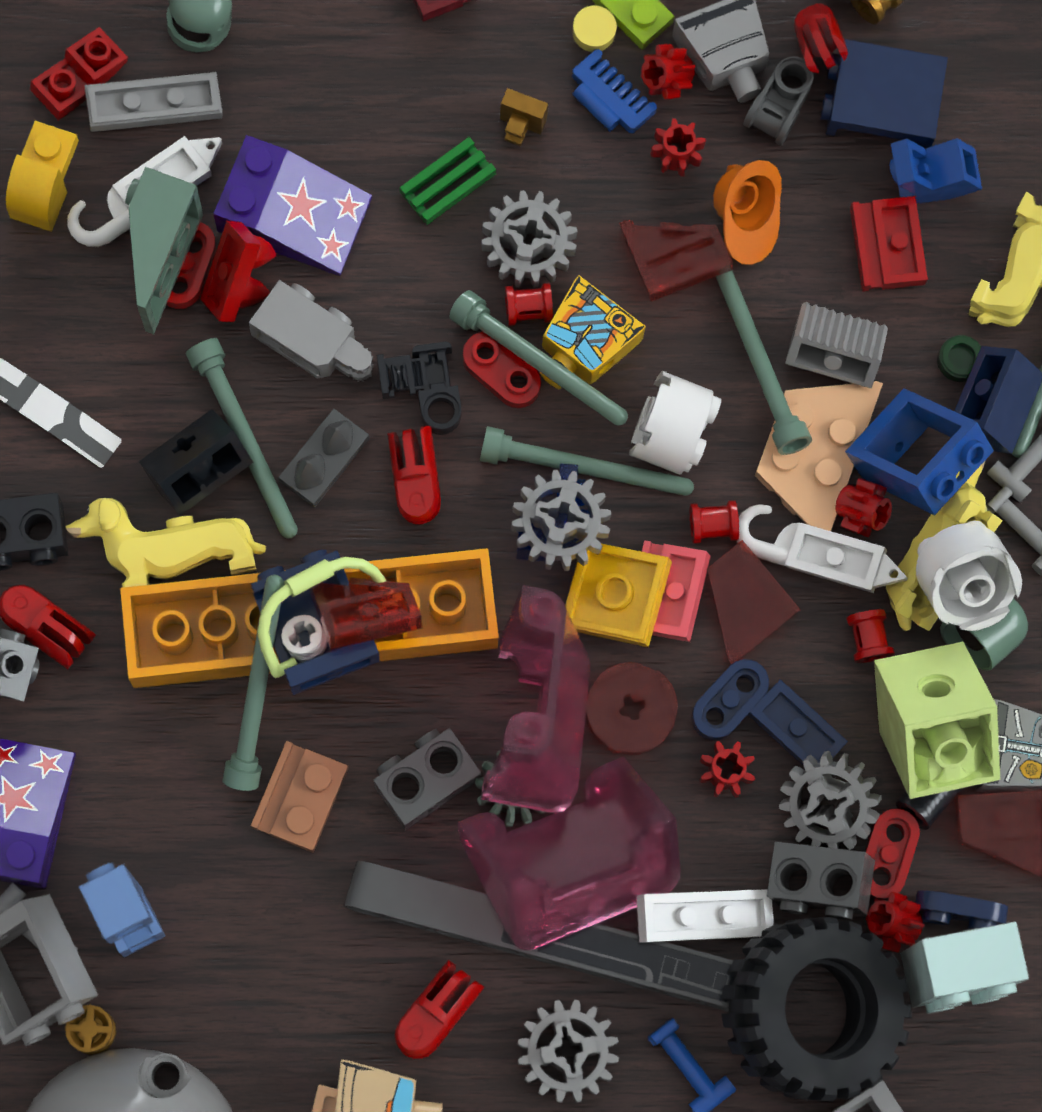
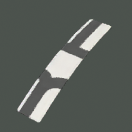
M0 358V400L69 445L98 467H104L120 445L121 439L53 391Z

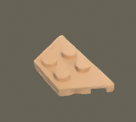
M874 381L872 388L857 384H843L785 391L784 396L792 415L798 416L800 421L806 423L812 437V442L799 452L781 455L778 453L772 438L774 432L772 426L755 477L769 491L775 492L780 497L782 504L794 516L797 515L805 524L831 531L837 515L835 510L837 497L840 491L848 484L854 467L845 451L868 427L883 383Z

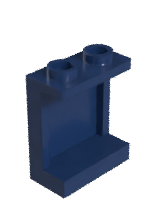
M844 39L848 51L846 60L842 59L840 53H832L836 66L829 68L827 72V79L834 80L832 94L825 93L820 115L821 120L828 121L826 135L835 136L837 129H845L902 140L907 138L923 148L931 147L936 137L948 57Z
M326 549L318 550L301 558V565L285 571L283 566H277L260 573L257 576L258 581L251 584L252 593L259 611L261 612L265 583L269 576L278 575L285 581L324 559L332 561L340 558L338 551L328 554ZM344 569L335 571L334 576L295 597L290 595L281 602L274 641V649L280 664L292 658L282 642L281 635L284 626L293 617L299 615L314 617L321 624L328 640L326 650L321 656L305 662L297 661L298 665L284 670L292 695L380 662L378 649L373 637L370 636ZM307 630L298 634L302 647L308 646L311 643Z

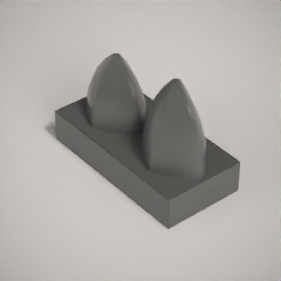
M333 409L278 477L279 482L315 508L369 441V434L336 409Z

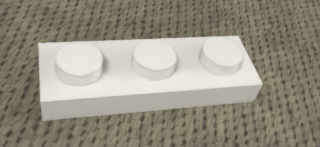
M768 889L637 895L639 943L762 937V931L774 925L772 900L767 897Z

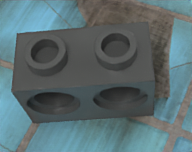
M450 727L441 734L437 729H433L414 743L417 748L416 751L403 760L399 755H395L376 769L379 776L373 779L374 787L404 831H407L475 784L476 778L481 777V771ZM440 752L450 753L457 761L455 769L447 774L436 772L430 764L434 755ZM402 778L414 780L419 786L417 795L409 800L397 798L392 791L396 781Z
M775 842L767 897L780 904L779 910L782 912L807 915L808 908L825 910V917L852 921L853 913L868 915L875 860L866 852ZM798 870H806L807 881L805 885L799 890L791 891L789 888L791 875ZM843 875H851L853 879L851 890L844 896H835L833 888L836 880Z

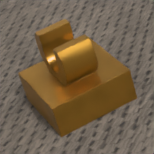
M507 88L500 110V120L508 122L504 140L521 146L527 130L541 135L547 120L548 103Z

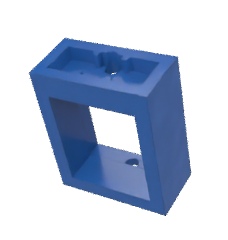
M903 388L845 452L862 479L886 487L887 492L935 516L994 450L976 421ZM928 427L951 437L918 475L895 465L899 458Z

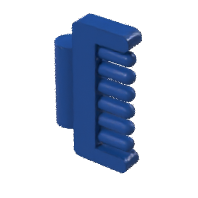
M596 49L573 69L572 78L579 86L572 95L609 131L620 124L629 133H634L656 113L657 104L655 102L648 103V98L643 96L629 107L640 96V91L634 89L622 100L621 98L632 89L633 84L626 82L614 92L625 81V76L619 74L609 84H606L617 74L616 67L609 68L602 76L598 77L609 67L610 62L607 59L601 61L602 51Z

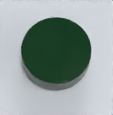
M964 335L949 338L941 347L937 357L941 373L949 380L955 382L967 381L980 351V344L973 338Z

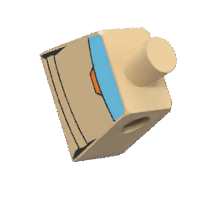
M341 1060L335 1112H442L443 1103L414 1100L416 1090L415 1079L352 1061Z

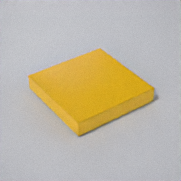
M601 543L603 547L599 555L589 550L587 551L588 563L585 566H582L577 561L560 626L569 631L649 648L672 561L669 557Z

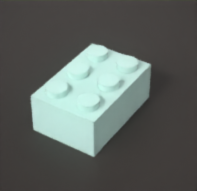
M1016 922L922 939L900 953L909 986L912 1008L925 1006L927 1014L954 1009V1007L970 1001L972 1005L1000 1000V998L1007 997L1008 994L1016 993V984L1029 979Z

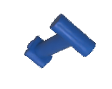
M674 1018L669 1019L648 1035L647 1039L653 1047L659 1043L699 1095L688 1104L692 1112H710L732 1095L736 1088L726 1076L713 1084L676 1035L675 1031L679 1029L678 1023Z

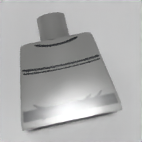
M723 0L675 19L672 33L674 42L679 48L687 49L686 55L693 61L695 72L708 90L714 91L730 84L739 103L750 101L758 96L762 89L755 74L766 69L769 50L755 0Z

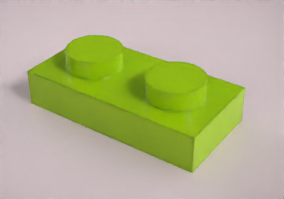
M592 0L597 6L604 7L613 14L616 25L641 50L646 48L674 22L675 16L659 0Z

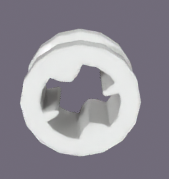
M310 615L293 617L282 630L281 637L284 646L289 654L299 662H305L321 656L326 650L327 635L318 620ZM307 630L311 643L308 646L302 647L298 634Z

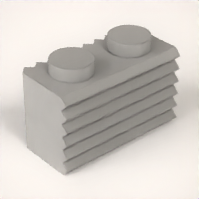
M808 302L803 303L792 334L785 364L872 388L881 363L888 328L885 324L879 326L877 322L872 323L868 319L853 318L851 314L845 316L843 312L836 314L834 309L828 310L825 307H818L816 304L810 306Z

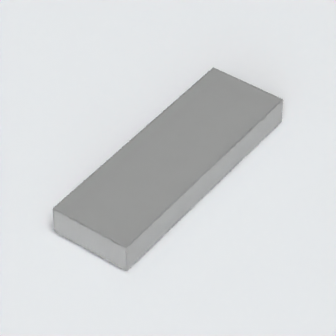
M216 72L85 85L91 132L222 119V106Z

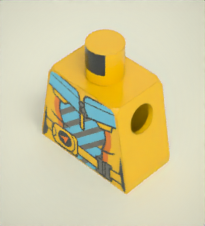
M579 275L574 280L543 335L542 348L553 356L552 359L572 373H575L586 383L592 384L643 340L646 326ZM540 372L542 378L556 389L562 388Z

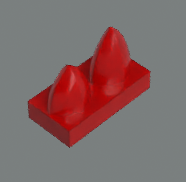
M226 221L200 297L218 321L235 322L239 309L253 306L267 298L270 293L263 283L250 277L253 269L267 264L276 257V252L272 245L264 238L253 235L242 222Z

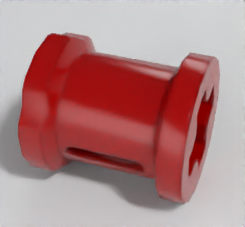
M550 283L542 284L541 288L514 290L512 286H505V307L508 326H514L517 321L543 319L545 323L552 321L553 303Z
M728 500L726 505L699 507L697 503H690L689 523L693 544H699L705 538L729 537L731 541L739 540V516L735 500Z
M884 609L868 610L846 617L848 626H851L853 629L857 653L853 655L855 663L874 662V660L895 655L894 648L888 646L883 621L887 618Z

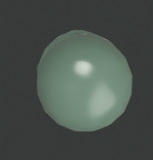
M169 0L166 21L167 30L173 42L183 50L196 53L216 48L229 33L232 21V0ZM172 16L176 23L185 30L195 33H208L209 39L200 43L185 39L175 29Z
M1014 598L1008 606L1010 612L1002 620L990 627L969 631L983 646V649L975 651L966 645L977 668L984 671L992 670L1024 641L1029 624L1023 608ZM942 622L940 626L941 637L947 645L964 642L954 624Z

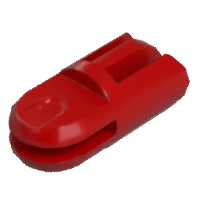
M821 3L801 10L796 15L794 29L806 67L811 72L820 73L815 57H822L828 69L836 66L832 54L836 48L845 61L848 56L847 46L833 11L827 5Z
M428 425L420 428L425 465H422L419 443L414 429H406L402 432L405 468L397 433H387L397 506L400 514L413 524L424 525L432 521L439 513L441 506L432 429Z
M26 585L11 586L0 597V618L15 632L26 635L25 639L38 647L39 650L67 670L74 663L72 657L78 658L85 650L83 643L90 644L96 637L93 631L34 588Z
M447 960L399 1021L395 1030V1041L400 1051L413 1059L428 1057L436 1051L484 990L485 986L478 981H474L468 986L471 976L463 970L454 974L456 965Z

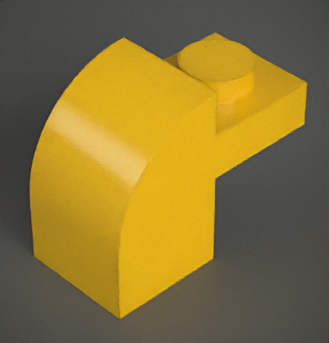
M38 121L34 122L22 154H17L8 180L6 209L11 219L52 232L67 195L63 180L79 142L77 134Z

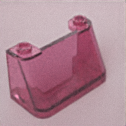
M523 585L501 635L498 658L507 659L509 657L516 663L519 669L518 682L540 686L537 713L521 712L514 715L508 721L504 732L503 746L492 770L487 771L484 776L481 800L545 812H560L572 804L579 786L591 664L589 655L562 599L552 591Z
M624 757L596 768L589 775L585 783V802L506 832L505 825L500 817L490 812L480 813L457 822L461 844L507 935L519 949L529 951L540 948L637 908V895L670 893L676 887L681 874L676 818Z

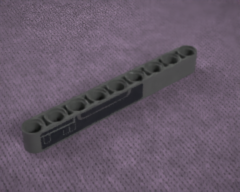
M356 861L344 907L350 910L729 1012V1001L722 1000L724 985L733 984L735 977L731 976L728 971L734 960L667 942L639 943V935L385 866Z

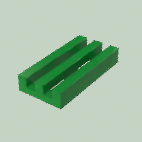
M468 137L400 187V193L423 222L428 225L495 176L496 168L486 161L485 155L481 150L478 151L476 149L475 143ZM467 154L469 155L467 160L417 196L414 195L415 192ZM478 166L480 169L478 173L429 209L423 206L464 174Z

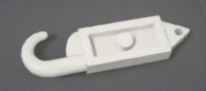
M184 136L113 184L107 197L113 219L95 231L85 230L79 224V215L85 208L86 203L82 200L78 201L68 214L67 226L71 236L77 242L88 247H100L110 243L129 230V205L125 204L127 191L133 179L140 180L145 167L199 185L212 176L210 168L222 145L221 138L188 140ZM209 145L215 146L213 149L207 148Z
M761 504L750 506L739 516V540L736 542L744 552L752 557L874 593L875 588L907 581L908 579L886 555L887 549L883 546L800 522L786 526L778 535L775 543L771 544L753 538L749 532L751 520L760 514H770L772 512L771 506ZM897 571L898 576L891 578V573Z

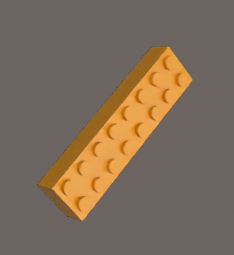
M488 548L368 561L378 567L388 582L398 606V611L395 615L378 624L373 621L371 614L385 607L376 584L369 575L359 569H344L370 636L373 637L378 649L380 661L498 649L499 636ZM260 573L120 588L128 679L133 688L250 676L260 618V611L253 596L251 584L258 581L257 576Z

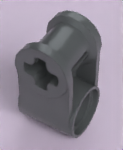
M790 56L780 61L763 91H760L743 122V126L748 129L754 126L774 137L775 143L779 146L783 145L800 114V110L808 98L814 79V73L806 67L804 58ZM786 76H795L801 80L803 86L797 89L788 88L781 79Z

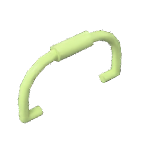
M341 557L332 561L324 559L284 581L285 585L271 595L263 608L257 630L262 654L274 678L285 675V669L298 665L294 657L279 664L271 644L270 624L279 604L290 595L295 597L334 576L335 571L345 568L359 569L372 578L385 607L371 614L373 621L378 624L395 615L398 611V606L389 584L378 567L362 558Z

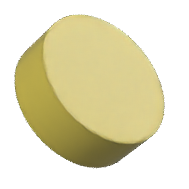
M585 7L577 13L574 19L573 38L577 45L586 51L593 52L596 49L603 51L615 39L616 20L613 14L604 7Z

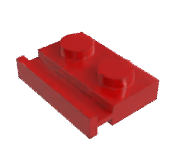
M916 197L872 200L871 203L861 204L859 202H852L850 212L862 291H869V289L873 288L892 289L926 285L928 276Z

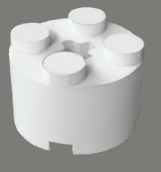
M661 371L653 384L659 387L656 397L648 396L631 441V443L636 445L629 450V455L681 475L683 471L689 472L692 465H698L707 442L700 438L707 423L712 424L721 405V399L713 396V391Z
M974 520L968 523L953 525L943 529L933 537L924 539L919 544L917 549L919 557L916 564L917 581L941 621L946 624L958 625L961 630L975 631L996 624L1010 612L1009 604L1015 594L1017 598L1019 597L1022 589L1021 574L998 536L987 528L985 524Z

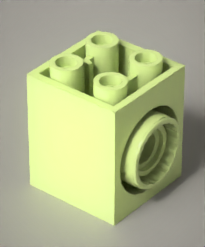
M964 642L874 660L879 733L910 799L1000 780L997 705Z

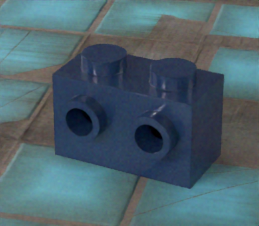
M981 346L954 411L979 424L993 448V452L1012 454L1042 383V372L1017 349Z

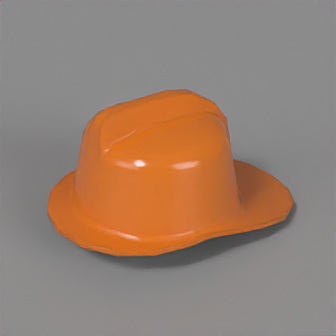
M756 160L745 166L738 164L728 165L726 173L721 176L713 193V205L717 214L723 219L725 247L730 256L740 264L753 265L764 260L772 251L778 239L780 196L782 190L781 175L778 168L769 161Z

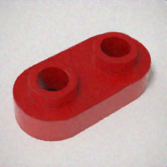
M200 222L192 241L200 243L202 248L197 253H187L175 282H184L188 287L183 293L171 292L166 304L171 308L184 309L190 307L198 300L216 253L215 236L212 230L202 222Z
M484 332L476 333L466 341L463 348V364L466 370L504 404L513 408H524L531 405L537 399L541 387V378L537 369ZM482 347H488L494 354L489 359H482L477 355V351ZM515 376H522L526 379L527 384L522 388H516L511 384L510 380Z
M887 810L879 816L877 822L872 826L864 852L875 860L874 871L881 869L888 875V883L883 886L876 884L872 879L870 894L872 899L888 900L891 891L899 893L905 885L920 836L917 820L905 810ZM895 826L900 829L902 833L900 841L893 842L888 839L886 835L888 827Z

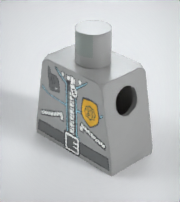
M994 699L998 715L1000 780L978 784L975 787V791L1042 793V714Z

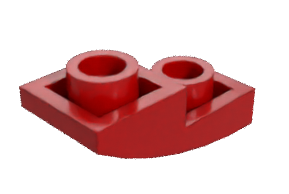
M98 27L68 47L63 60L31 80L30 91L59 121L86 100L85 85L108 82L127 63L128 57Z

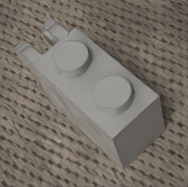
M279 280L249 321L251 336L317 379L330 376L335 369L348 377H353V380L358 382H364V380L372 377V368H374V364H372L373 356H371V351L369 352L368 348L365 349L361 343L355 340L354 328L350 326L352 321L336 308L330 307L327 311L313 302L315 297L307 289L296 283H293L290 287Z

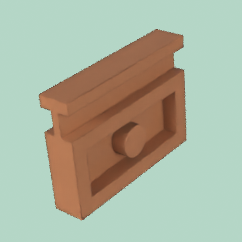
M286 741L251 823V828L314 853L349 769L348 765Z

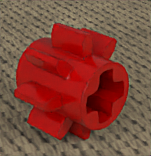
M672 44L656 45V54L644 55L643 57L645 61L642 65L641 78L645 85L650 88V95L662 94L664 100L680 98V89H689L693 86L691 82L695 74V65L691 58L686 55V48L674 49Z
M673 118L671 127L666 131L661 128L655 130L654 138L660 144L652 146L650 156L654 158L660 157L662 173L670 169L678 171L679 175L683 177L686 167L690 164L695 167L701 165L702 156L696 151L704 149L706 139L702 137L696 138L694 122L686 126L678 124L677 120ZM678 143L680 149L685 151L678 152L676 146H673L671 144Z
M858 478L856 486L846 485L840 491L835 505L837 515L844 518L840 525L841 528L866 537L870 536L871 529L876 531L883 529L892 513V503L888 498L884 497L887 488L862 478Z
M717 741L714 744L715 757L702 755L700 758V762L709 768L708 772L704 773L699 781L700 783L710 781L716 787L714 790V797L716 798L722 790L729 789L732 795L737 798L741 794L739 782L752 784L755 780L752 774L746 772L747 766L754 762L755 757L748 756L744 758L739 752L741 748V742L739 741L734 744L732 749H724L722 743ZM726 760L734 763L732 770L738 773H732L729 779H724L720 776L722 769L717 766L723 765Z
M891 891L888 901L875 898V903L870 907L865 920L871 933L873 932L883 941L882 949L899 953L901 943L913 946L925 925L921 915L918 913L921 905L909 901L907 896Z

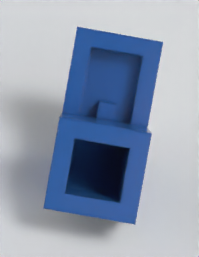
M907 138L891 143L893 159L890 160V171L894 181L898 184L900 197L915 196L916 203L949 200L982 190L975 148L956 138L928 148H923Z

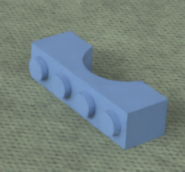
M108 863L86 875L89 882L79 886L104 939L109 944L114 942L117 950L123 957L166 936L141 885L124 864L115 868L113 863Z

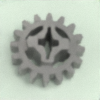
M525 190L520 191L519 201L515 203L506 195L503 197V210L496 207H491L489 217L493 222H483L482 233L488 237L482 239L481 248L482 251L491 252L487 257L488 267L499 264L501 266L499 278L503 280L509 274L514 275L516 287L521 286L524 278H530L533 288H538L541 276H545L551 283L556 280L555 268L566 272L569 268V260L566 256H575L577 245L570 241L576 239L577 227H566L571 222V212L566 211L559 214L560 200L556 198L549 204L543 202L544 195L541 191L537 193L535 200H528ZM526 214L517 220H511L516 216ZM543 218L548 220L555 230L548 229ZM527 234L535 235L531 245L523 243ZM503 248L511 250L515 261L504 252ZM541 258H547V260L541 263L533 264Z
M553 470L551 481L547 483L540 475L535 476L534 484L536 489L534 491L525 486L521 489L520 495L526 503L514 502L512 512L522 517L512 521L511 524L512 531L523 532L517 539L516 545L518 548L527 546L532 548L529 554L531 562L538 559L540 555L545 557V569L548 570L552 568L555 561H561L564 571H569L571 560L575 558L582 566H585L588 563V550L598 555L602 550L603 546L596 538L603 539L609 536L610 528L601 523L610 520L611 510L599 508L605 502L606 495L604 492L595 495L591 494L594 483L591 479L584 482L583 485L576 483L577 472L575 471L571 472L568 480H561L559 471ZM560 493L558 497L547 503L540 501L547 495ZM576 497L587 506L590 514L581 512L575 502ZM559 513L567 514V522L564 528L555 527V519ZM531 523H533L534 527L541 528L547 538L546 544L536 536ZM574 538L583 540L573 547L562 548L563 544Z
M825 751L821 756L820 763H817L816 759L809 755L803 761L804 769L796 765L789 772L793 781H785L780 790L790 797L781 801L779 809L791 812L784 825L785 827L797 825L800 830L795 838L796 841L800 842L808 836L812 839L811 846L820 847L823 842L828 844V848L839 849L840 842L843 841L844 845L851 850L857 844L856 835L863 839L869 836L871 829L866 823L875 824L880 816L877 811L870 807L877 806L882 799L881 795L870 793L869 791L877 782L876 778L869 777L863 779L860 775L864 770V763L861 762L852 768L848 766L849 754L844 753L838 762H834L830 751ZM832 775H837V776H839V777H842L843 779H845V780L848 781V782H844V781L835 779V778L832 777ZM808 782L809 786L807 789L811 796L802 805L801 792L804 784ZM824 797L828 800L835 798L838 800L844 797L836 808L832 804L826 806L823 804L817 807ZM856 800H859V815L853 823L851 820L853 815L849 809ZM814 823L826 826L829 830L823 829L815 825Z
M556 1000L553 1008L554 1013L549 1015L545 1009L540 1007L536 1011L540 1022L538 1024L530 1021L525 1022L524 1028L531 1034L530 1039H518L517 1045L528 1049V1055L522 1056L517 1061L518 1065H530L532 1071L525 1078L527 1083L533 1082L536 1079L542 1083L538 1092L540 1096L546 1094L549 1089H553L556 1091V1102L561 1103L566 1092H571L577 1103L582 1101V1089L587 1088L595 1096L600 1092L595 1081L600 1078L609 1082L613 1077L605 1069L606 1064L618 1063L619 1057L608 1053V1048L618 1043V1037L605 1036L604 1031L607 1030L611 1022L608 1019L598 1024L594 1020L597 1013L596 1007L593 1006L584 1014L580 1012L579 1000H574L570 1010H564L561 1001ZM570 1020L584 1024L595 1036L583 1037L573 1030ZM553 1023L554 1039L549 1046L536 1049L540 1034ZM562 1030L565 1031L566 1039H569L570 1045H579L580 1052L573 1059L574 1064L572 1068L574 1073L571 1072L570 1064H567L565 1057H557L555 1054V1050L562 1046V1038L564 1037ZM599 1054L598 1063L594 1071L587 1078L583 1079L581 1069L583 1062L588 1056ZM540 1066H554L563 1072L566 1083L550 1078Z

